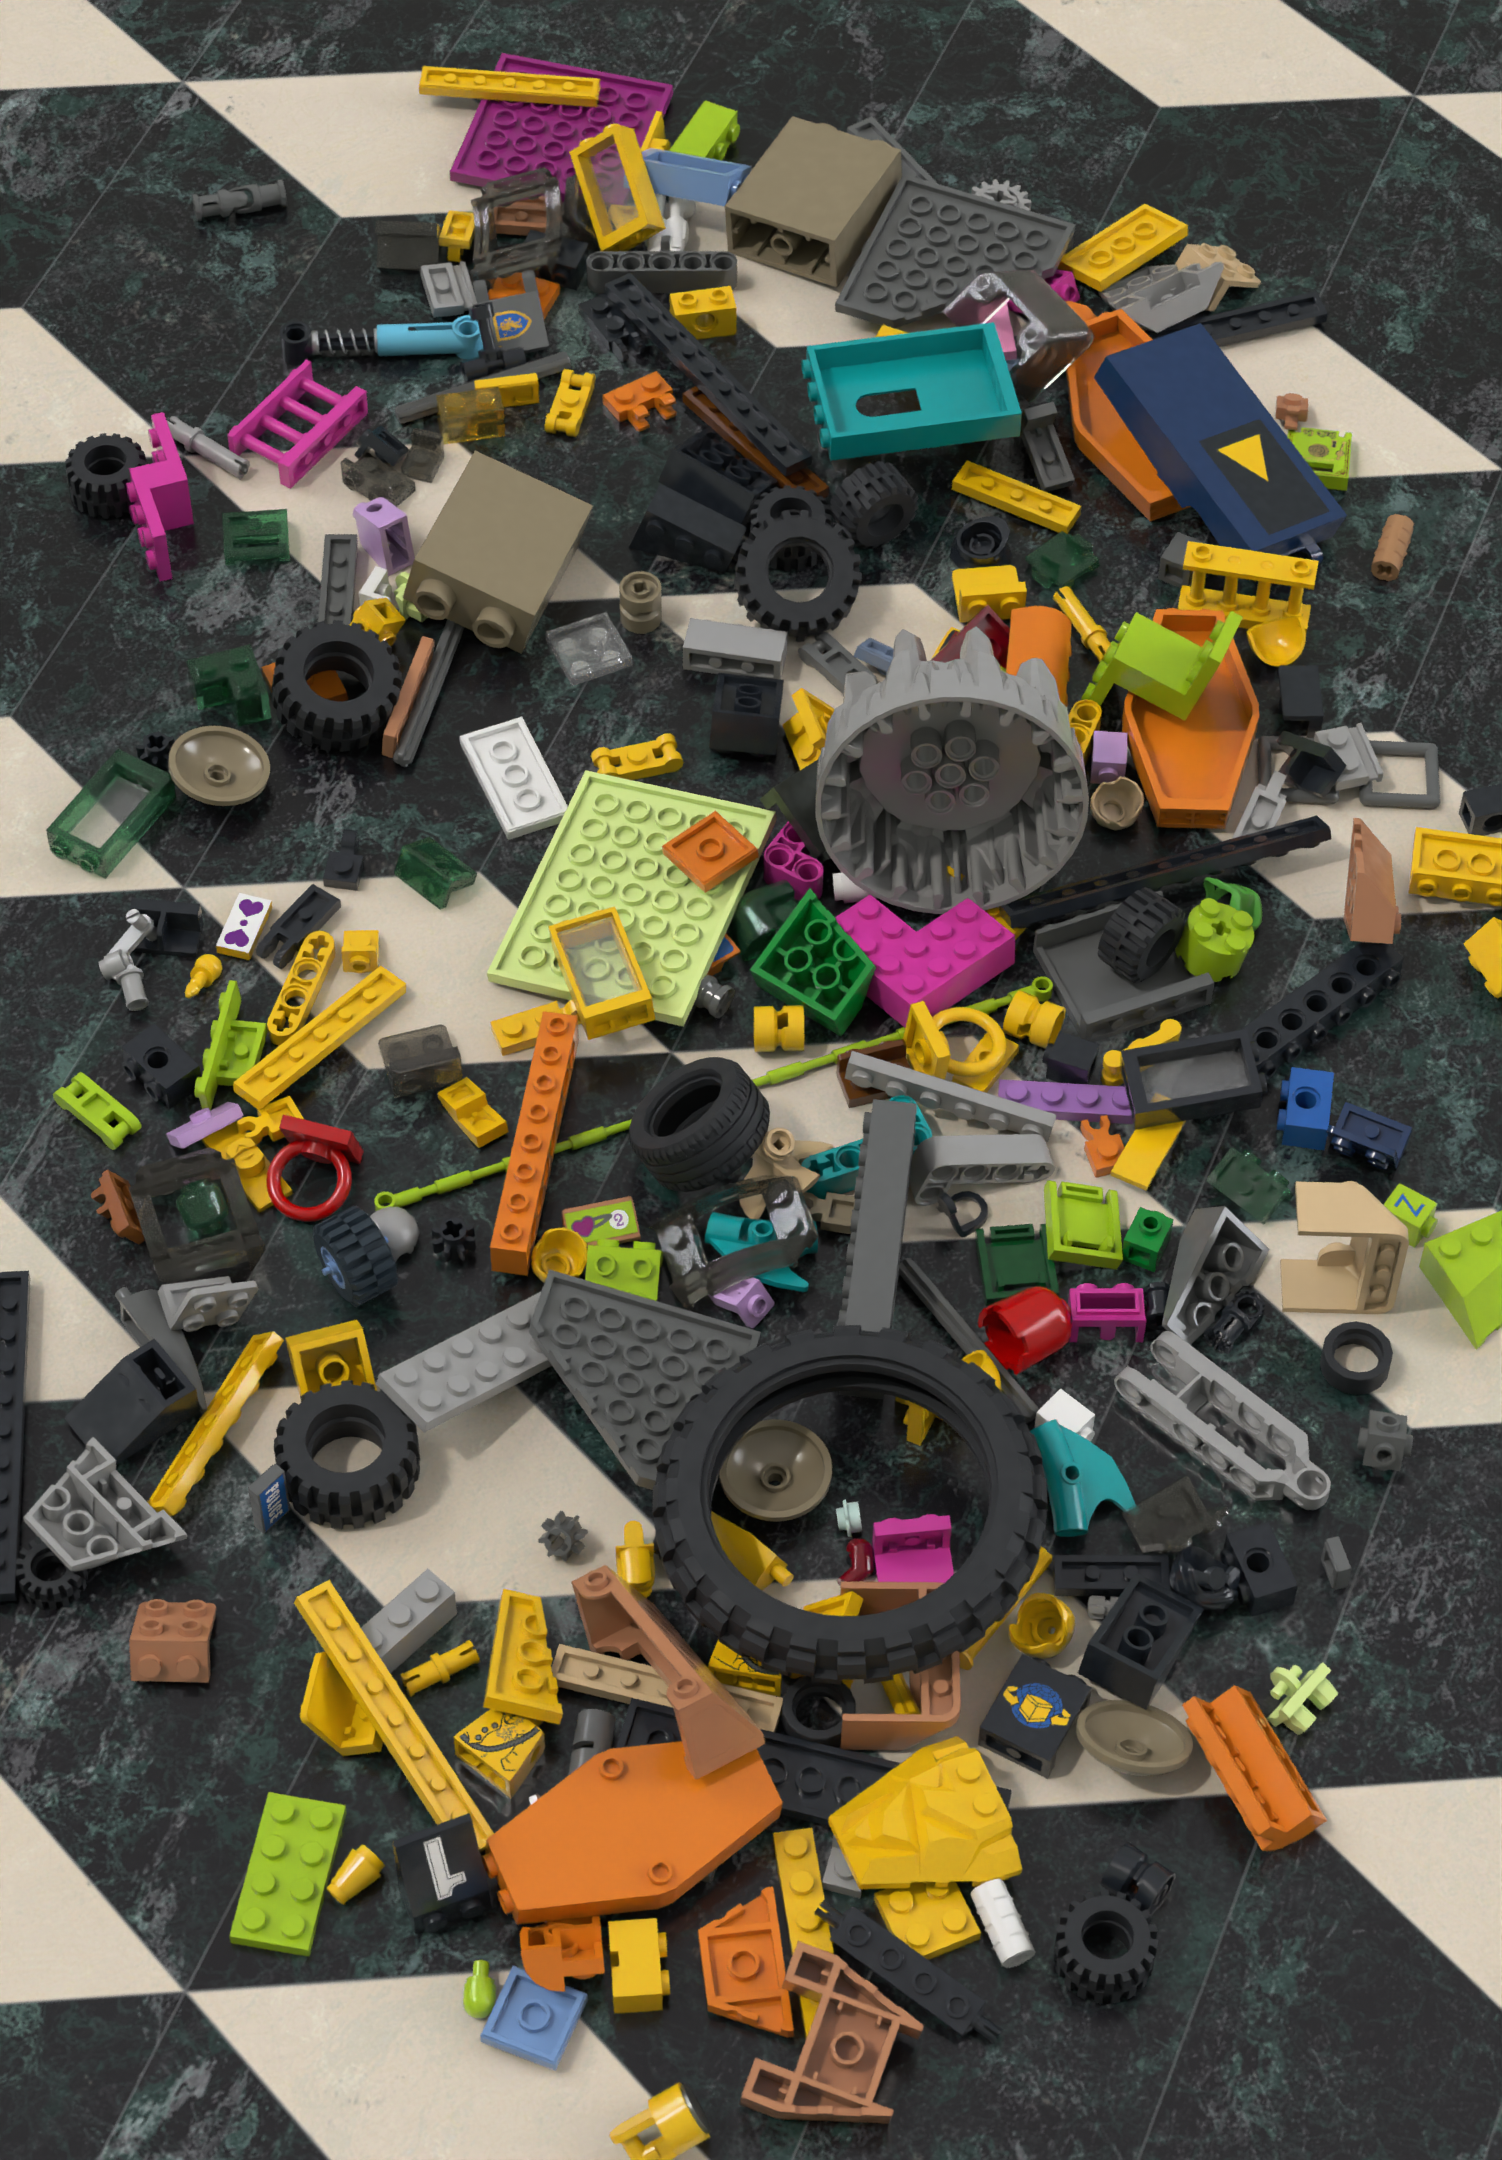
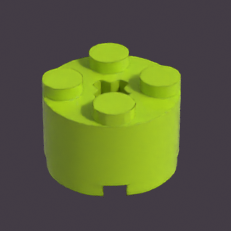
M1206 898L1191 910L1185 922L1180 941L1175 948V953L1178 958L1179 956L1182 957L1186 962L1184 967L1194 976L1209 973L1214 982L1221 981L1223 977L1230 975V978H1232L1239 972L1253 944V919L1245 911H1238L1229 905Z

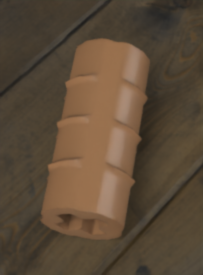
M1394 514L1387 518L1371 565V572L1378 579L1386 581L1395 580L1399 575L1401 567H1403V560L1407 555L1406 551L1411 543L1410 539L1414 530V523L1407 516Z

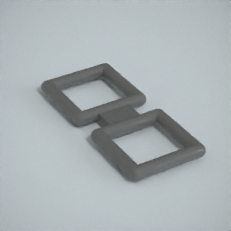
M1261 736L1257 741L1258 785L1262 784L1267 787L1272 777L1271 749L1283 750L1276 742L1279 736ZM1369 740L1375 754L1425 756L1426 794L1373 792L1372 781H1368L1367 785L1357 786L1359 787V799L1363 805L1437 808L1440 805L1438 748L1434 743ZM1334 786L1326 797H1320L1294 788H1281L1279 792L1287 796L1286 802L1334 804L1339 800V790L1335 791Z

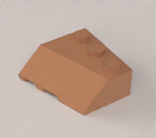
M1353 818L1343 917L1350 941L1393 944L1394 934H1400L1401 913H1399V908L1396 906L1392 856L1360 818Z

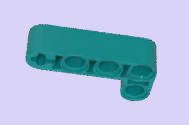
M905 1095L894 1096L889 1100L917 1104L913 1098ZM918 1104L916 1109L914 1145H919L922 1141L932 1137V1132ZM863 1139L805 1158L801 1166L820 1174L818 1181L806 1192L825 1200L827 1192L844 1194L855 1190L856 1178L859 1174L860 1145ZM914 1146L913 1154L915 1153L918 1146Z

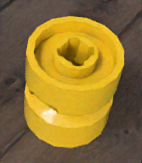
M1019 990L1008 1007L1002 1030L1004 1033L1018 1039L1028 1036L1031 1044L1046 1049L1048 1043H1055L1065 1019L1066 1009L1049 1001L1040 1004L1038 997Z
M803 1005L783 1006L781 1011H776L774 1006H754V1051L774 1052L777 1046H781L784 1051H804Z

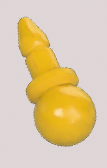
M205 954L196 960L190 972L191 980L186 986V998L197 995L203 987H209L221 975L222 964L216 956Z

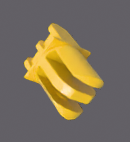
M629 1521L624 1526V1545L615 1546L617 1574L647 1598L651 1594L652 1586L655 1583L654 1543L644 1544L642 1525L638 1521Z

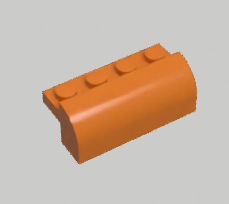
M1030 606L1012 609L1006 673L1016 676L1023 662L1031 658L1042 659L1056 679L1060 701L1067 707L1068 696L1066 690L1067 682L1070 681L1068 665L1069 657L1072 655L1070 642L1072 622L1064 613L1051 607Z
M1234 1685L1211 1703L1193 1696L1182 1705L1189 1716L1186 1719L1189 1729L1196 1737L1207 1760L1213 1766L1227 1794L1233 1800L1246 1826L1251 1831L1262 1851L1277 1850L1296 1842L1327 1821L1251 1692Z

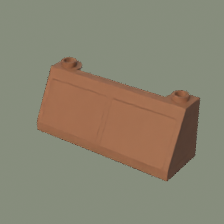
M607 1565L590 1571L586 1575L572 1581L590 1650L603 1655L607 1651L617 1652L620 1654L621 1659L629 1660L642 1654L668 1685L666 1695L674 1708L686 1754L684 1757L685 1764L696 1780L765 1744L763 1732L651 1601Z

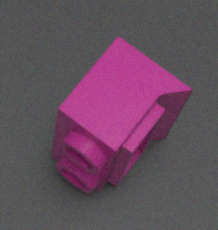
M1084 1283L1077 1286V1288H1070L1068 1299L1072 1323L1070 1342H1077L1079 1327H1099L1102 1340H1112L1115 1337L1116 1327H1135L1136 1342H1143L1146 1327L1143 1288H1134L1133 1285L1128 1283L1117 1284L1113 1288H1098L1094 1284Z

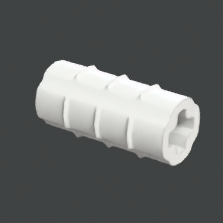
M993 1879L976 1887L970 1895L977 1908V1914L980 1915L985 1926L984 1931L988 1933L993 1944L992 1949L996 1951L1002 1966L1011 1968L1031 1959L1035 1955V1950L1028 1937L1029 1933L1026 1932L1020 1919L1021 1915L1018 1914L1012 1901L1013 1898L1010 1897L1004 1881Z

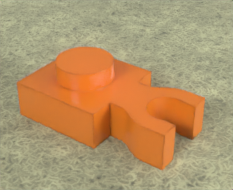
M1107 1115L1100 1116V1129H1093L1088 1119L1081 1121V1132L1084 1138L1088 1140L1085 1141L1084 1151L1095 1178L1110 1175L1111 1170L1125 1148L1119 1134H1109L1110 1121Z

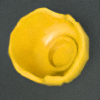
M565 1227L545 1231L532 1250L531 1267L533 1273L544 1283L549 1269L579 1278L587 1263L588 1250L586 1242L578 1232Z

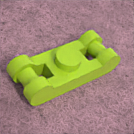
M79 1072L71 1079L72 1083L66 1088L60 1087L53 1093L54 1100L62 1109L70 1111L100 1136L103 1142L112 1150H115L123 1143L122 1139L128 1134L133 1135L141 1129V1123L134 1114L82 1072ZM116 1119L119 1124L113 1128L109 1123Z

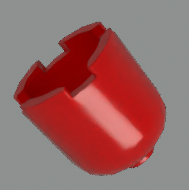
M1035 1286L1026 1288L985 1307L979 1313L978 1327L982 1328L985 1326V1332L989 1340L984 1343L1006 1370L1010 1368L1014 1370L1015 1375H1018L1058 1352L1068 1343L1072 1332L1071 1310L1067 1302L1061 1299L1054 1291L1046 1287Z

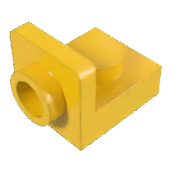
M378 930L344 931L341 951L343 972L365 973L373 972L378 968Z

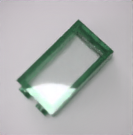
M117 749L46 829L50 851L57 858L67 859L79 865L85 872L95 873L106 879L176 798L175 784L171 775Z

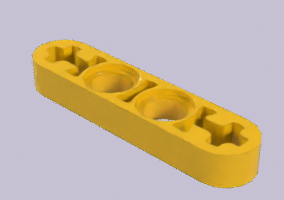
M315 931L308 934L301 945L267 1021L268 1036L273 1044L280 1046L304 1027L335 958L334 939L325 931ZM320 945L325 946L320 948L317 954L318 960L314 959V949H318ZM304 970H313L317 973L310 980H303L298 976ZM295 996L302 997L305 1000L302 1005L297 1007H291L286 1003L288 999ZM286 1017H288L289 1028H285L283 1032H279L278 1029H282L284 1027Z

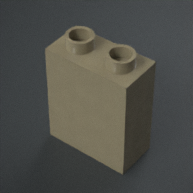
M792 116L739 186L736 193L733 194L725 205L728 252L837 287L860 256L861 248L871 236L902 177L901 149L894 148L882 140H868L839 131L826 123L816 124Z
M474 451L413 561L403 599L414 603L416 609L428 618L435 620L446 618L474 631L476 637L488 646L495 648L506 646L522 654L581 542L593 505L478 451Z

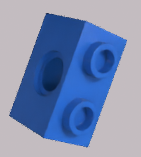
M1291 1067L1289 1081L1282 1080L1280 1101L1286 1102V1108L1279 1109L1277 1130L1283 1131L1282 1145L1325 1150L1334 1072Z

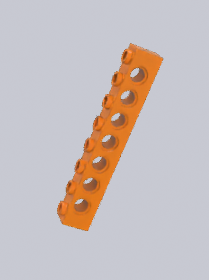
M545 1011L542 1013L490 1245L492 1271L528 1276L531 1254L536 1240L579 1043L578 1016Z

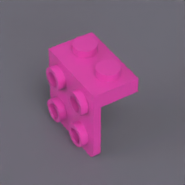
M928 1514L917 1519L900 1520L898 1518H888L882 1522L873 1523L872 1547L877 1581L945 1583L954 1574L950 1552V1516Z

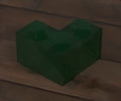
M251 644L186 660L189 684L198 710L231 702L239 726L271 718L268 691Z

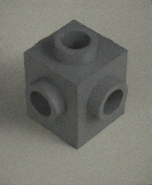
M1370 1410L1367 1428L1360 1427L1357 1449L1364 1450L1363 1465L1382 1471L1389 1469L1401 1470L1403 1457L1410 1458L1413 1435H1407V1416Z

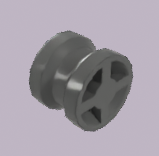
M707 975L700 983L694 1006L706 1008L711 1016L720 1018L730 1007L735 990L729 985H720L717 978Z

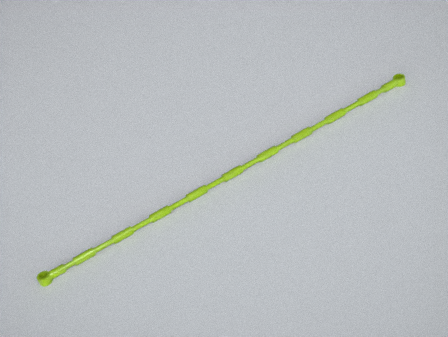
M1037 977L1033 980L1032 985L1009 992L1008 996L996 1000L991 998L966 1007L990 1014L996 1012L997 1008L1009 1005L1019 990L1038 997L1039 1001H1047L1052 996L1053 983L1047 977ZM905 1028L896 1029L895 1033L868 1042L863 1040L832 1050L831 1054L804 1063L799 1061L768 1071L766 1075L752 1079L757 1087L768 1083L774 1085L804 1075L805 1071L832 1062L837 1064V1056L848 1050L863 1049L878 1045L884 1041L903 1039ZM632 1119L606 1128L601 1126L568 1137L569 1140L556 1144L555 1153L571 1148L576 1150L607 1140V1136L628 1130ZM510 1156L503 1158L502 1162L472 1172L466 1170L436 1180L434 1184L420 1189L415 1187L396 1194L381 1192L374 1199L375 1211L390 1206L400 1208L421 1201L422 1197L434 1193L439 1195L473 1184V1180L504 1170L507 1172ZM383 1203H390L389 1206H381Z

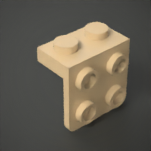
M1205 243L1201 245L1187 244L1175 263L1178 270L1193 263H1200L1201 269H1204L1214 262H1223L1224 269L1208 308L1205 309L1206 311H1215L1229 286L1258 288L1261 283L1254 275V269L1241 263L1235 257L1236 253L1231 248L1225 245H1220V247L1210 246Z

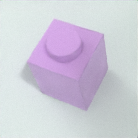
M1094 731L1090 783H1107L1115 781L1120 776L1125 777L1128 733Z

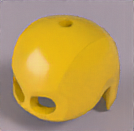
M1033 1593L1019 1607L1016 1624L1011 1623L1009 1625V1638L1020 1652L1029 1657L1040 1659L1055 1657L1068 1646L1075 1631L1074 1614L1059 1598L1046 1593ZM1055 1628V1632L1051 1634V1630Z

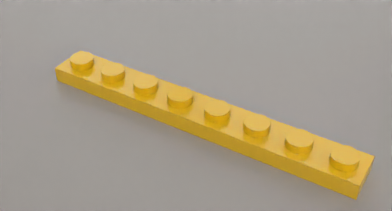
M330 1580L296 1597L295 1606L436 1824L438 1825L469 1813L480 1852L486 1850V1839L493 1835L494 1832Z

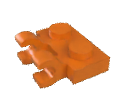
M657 371L603 394V404L619 422L628 419L638 432L650 427V424L644 418L649 415L648 409L655 407L665 420L677 415L671 406L676 403L673 397V389Z

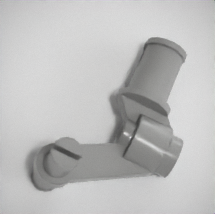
M131 909L127 912L126 918L132 925L110 952L104 956V959L99 961V967L106 980L113 978L122 986L127 1009L138 1011L147 1007L149 1000L146 997L142 983L144 973L141 969L134 966L130 954L145 937L149 941H155L157 939V928L149 916L140 914L136 909Z

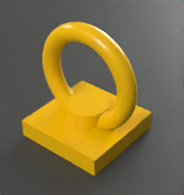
M924 1001L910 1005L903 1039L907 1045L906 1058L912 1070L945 1080L947 1072L957 1076L973 1077L986 1074L1001 1063L1006 1052V1038L1002 1028L989 1015L972 1008L954 1007L943 1010L932 1017ZM966 1021L982 1027L989 1034L992 1040V1050L986 1058L978 1062L965 1063L950 1058L951 1054L947 1038L939 1030L950 1022Z

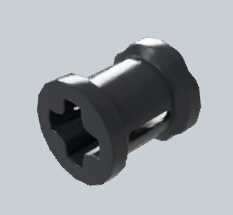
M1153 1282L1143 1288L1144 1300L1147 1306V1312L1145 1313L1146 1327L1149 1329L1165 1330L1162 1326L1170 1284Z

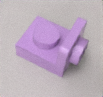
M733 1269L726 1274L709 1294L715 1305L737 1313L745 1325L752 1329L756 1327L774 1306L773 1299L759 1279Z

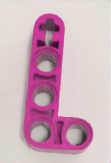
M789 821L764 852V880L769 886L801 901L809 888L819 899L823 893V866L817 859L809 856V850Z

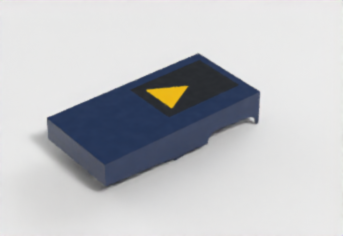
M1201 323L1105 357L1094 379L1157 470V476L1169 488L1182 509L1186 506H1191L1199 513L1220 546L1283 556L1302 551L1309 555L1310 560L1319 561L1318 564L1322 563L1323 553L1316 543L1332 538L1347 517V514Z

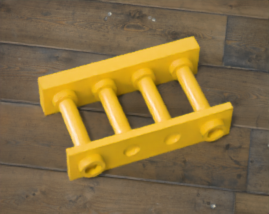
M1188 541L1183 570L1193 571L1191 586L1182 585L1178 610L1209 609L1212 611H1223L1225 618L1233 611L1243 617L1239 628L1246 629L1277 618L1299 616L1303 620L1305 632L1307 633L1311 605L1301 603L1304 588L1314 590L1319 561ZM1206 573L1226 576L1224 591L1204 589ZM1238 579L1258 581L1256 596L1237 594ZM1271 583L1291 586L1289 601L1269 599Z

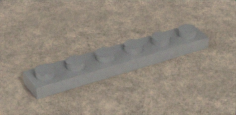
M855 1051L851 1052L846 1069L845 1079L851 1080L857 1086L880 1089L892 1097L898 1095L909 1096L915 1101L920 1102L924 1107L930 1109L940 1108L953 1112L962 1119L982 1121L997 1130L1007 1129L1020 1134H1039L1044 1137L1045 1142L1049 1140L1057 1116L1050 1112Z

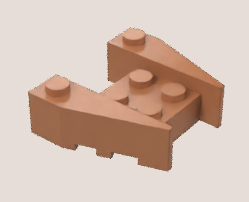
M798 1941L782 1988L820 2002L795 2072L755 2058L740 2099V2105L777 2119L889 2123L894 2110L873 2102L897 2032L918 2039L924 2025L900 2006H896L880 1993L878 1988L867 1979L864 1980L849 1968L848 1964L837 1955Z

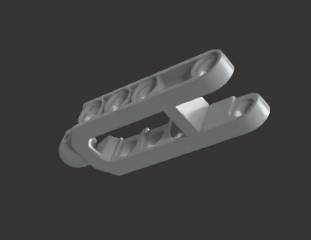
M1163 1331L1151 1343L1150 1350L1158 1363L1187 1385L1176 1396L1156 1380L1152 1379L1150 1381L1139 1371L1129 1366L1115 1377V1387L1124 1399L1255 1501L1282 1500L1286 1496L1297 1506L1305 1510H1316L1322 1507L1328 1500L1331 1482L1328 1475L1309 1460L1307 1434L1175 1333ZM1207 1401L1284 1459L1286 1469L1284 1471L1271 1470L1270 1468L1264 1469L1244 1453L1245 1449L1240 1445L1238 1447L1234 1446L1215 1431L1216 1427L1213 1424L1209 1423L1207 1425L1194 1414Z

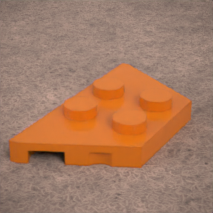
M771 1886L763 1889L759 1897L742 1906L739 1904L729 1910L722 1919L713 1920L698 1929V1939L708 2012L789 2038L794 2037L789 1993L788 1990L782 1988L786 1972L774 1889Z

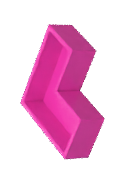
M868 895L835 917L839 925L852 937L876 967L866 996L904 1028H906L911 1004L924 1001L933 1017L935 1014L950 1008L1015 963V935L969 898L917 932L872 895Z

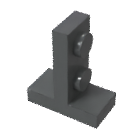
M1054 402L1024 409L1021 416L1020 436L1013 437L1017 449L1026 448L1040 487L1045 492L1072 486L1075 481L1053 425L1058 413Z

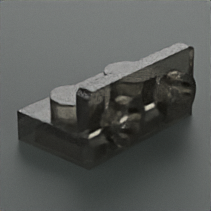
M368 452L355 463L348 458L341 461L343 483L350 490H355L368 498L369 501L383 497L397 507L416 491L413 480Z

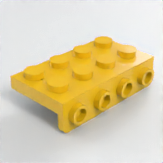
M1416 827L1408 893L1424 897H1439L1461 902L1469 901L1502 906V838Z

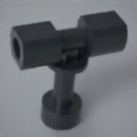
M492 302L468 308L471 321L478 322L484 349L478 351L479 357L460 361L465 381L486 377L490 371L503 369L504 371L527 363L522 347L503 351L501 345L496 346L490 317L495 316Z

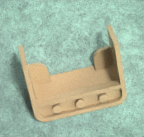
M1296 1182L1298 1235L1351 1237L1350 1245L1339 1242L1328 1244L1319 1251L1317 1260H1280L1282 1312L1382 1314L1390 1311L1395 1304L1409 1246L1407 1227L1367 1188L1357 1182Z

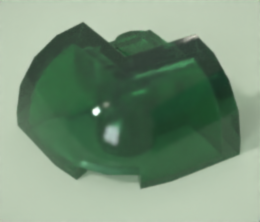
M784 879L753 889L741 897L728 929L732 941L741 951L740 956L743 962L760 957L797 906L794 900L795 891L787 880Z

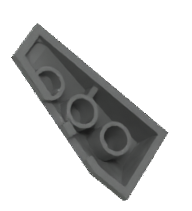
M1225 1206L1195 1209L1180 1238L1162 1326L1167 1331L1178 1335L1190 1345L1215 1321V1315L1230 1303L1235 1297L1234 1295L1243 1286H1249L1253 1282L1269 1251V1248Z

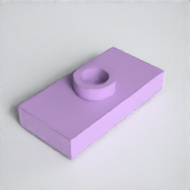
M226 1102L211 1111L209 1108H204L193 1113L189 1117L191 1121L168 1132L166 1135L171 1145L184 1149L241 1119L244 1115L238 1104Z

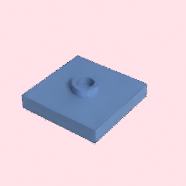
M512 1966L480 2035V2041L556 2071L588 2001V1994L565 1986V1992L549 1991L535 1984L525 1970Z

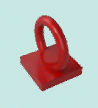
M283 1114L279 1129L289 1144L275 1155L268 1168L266 1186L269 1198L278 1211L291 1219L302 1222L324 1219L336 1212L348 1197L352 1182L349 1162L360 1164L364 1150L352 1131ZM301 1154L310 1160L330 1164L332 1162L336 1168L338 1178L336 1188L330 1198L318 1206H297L291 1203L282 1191L281 1175L283 1169L297 1155Z

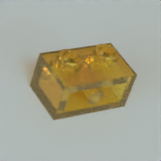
M499 387L436 395L438 425L443 445L505 436L504 408Z

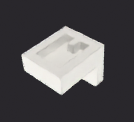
M375 566L359 592L360 606L365 601L385 597L392 603L390 599L392 586L389 584L387 569Z

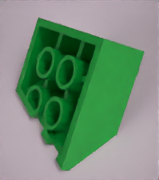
M809 888L754 963L750 972L757 987L789 1006L803 1005L804 1015L837 1035L842 1036L862 1008L876 967L852 937L839 925L831 912L818 900V897L811 888Z

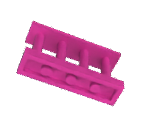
M305 360L297 369L292 370L289 376L244 420L230 430L228 434L229 450L240 456L248 448L278 464L280 484L291 489L368 414L366 391L355 386L347 395L341 396L313 381L311 362ZM305 392H308L331 404L334 408L328 414L322 415L297 402V400ZM287 410L315 426L308 433L302 434L277 419ZM268 429L295 445L288 452L283 453L257 438Z

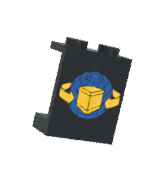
M1021 1654L980 1725L978 1745L1048 1779L1055 1767L1056 1753L1080 1710L1089 1706L1092 1687L1088 1686L1084 1680L1076 1675H1066L1053 1669L1043 1659L1031 1658Z

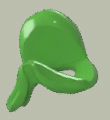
M1211 877L1204 879L1206 898L1217 901L1223 895L1230 892L1232 894L1230 906L1238 911H1245L1252 917L1254 931L1260 926L1262 922V904L1259 895L1255 891L1241 885L1227 884Z

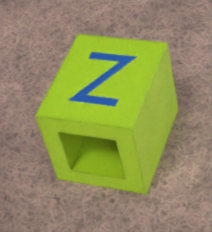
M1399 1183L1384 1203V1206L1407 1227L1410 1246L1415 1248L1422 1237L1428 1239L1433 1233L1438 1219L1434 1218L1436 1202Z

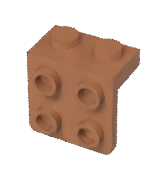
M154 1599L141 1603L129 1640L131 1681L209 1682L211 1675L209 1640L216 1616V1605L205 1603L201 1600L180 1603Z

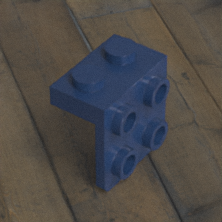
M1345 1102L1336 1126L1329 1125L1326 1133L1330 1143L1334 1145V1151L1348 1157H1353L1357 1153L1368 1158L1367 1163L1369 1165L1387 1170L1388 1166L1397 1169L1413 1129L1400 1122Z

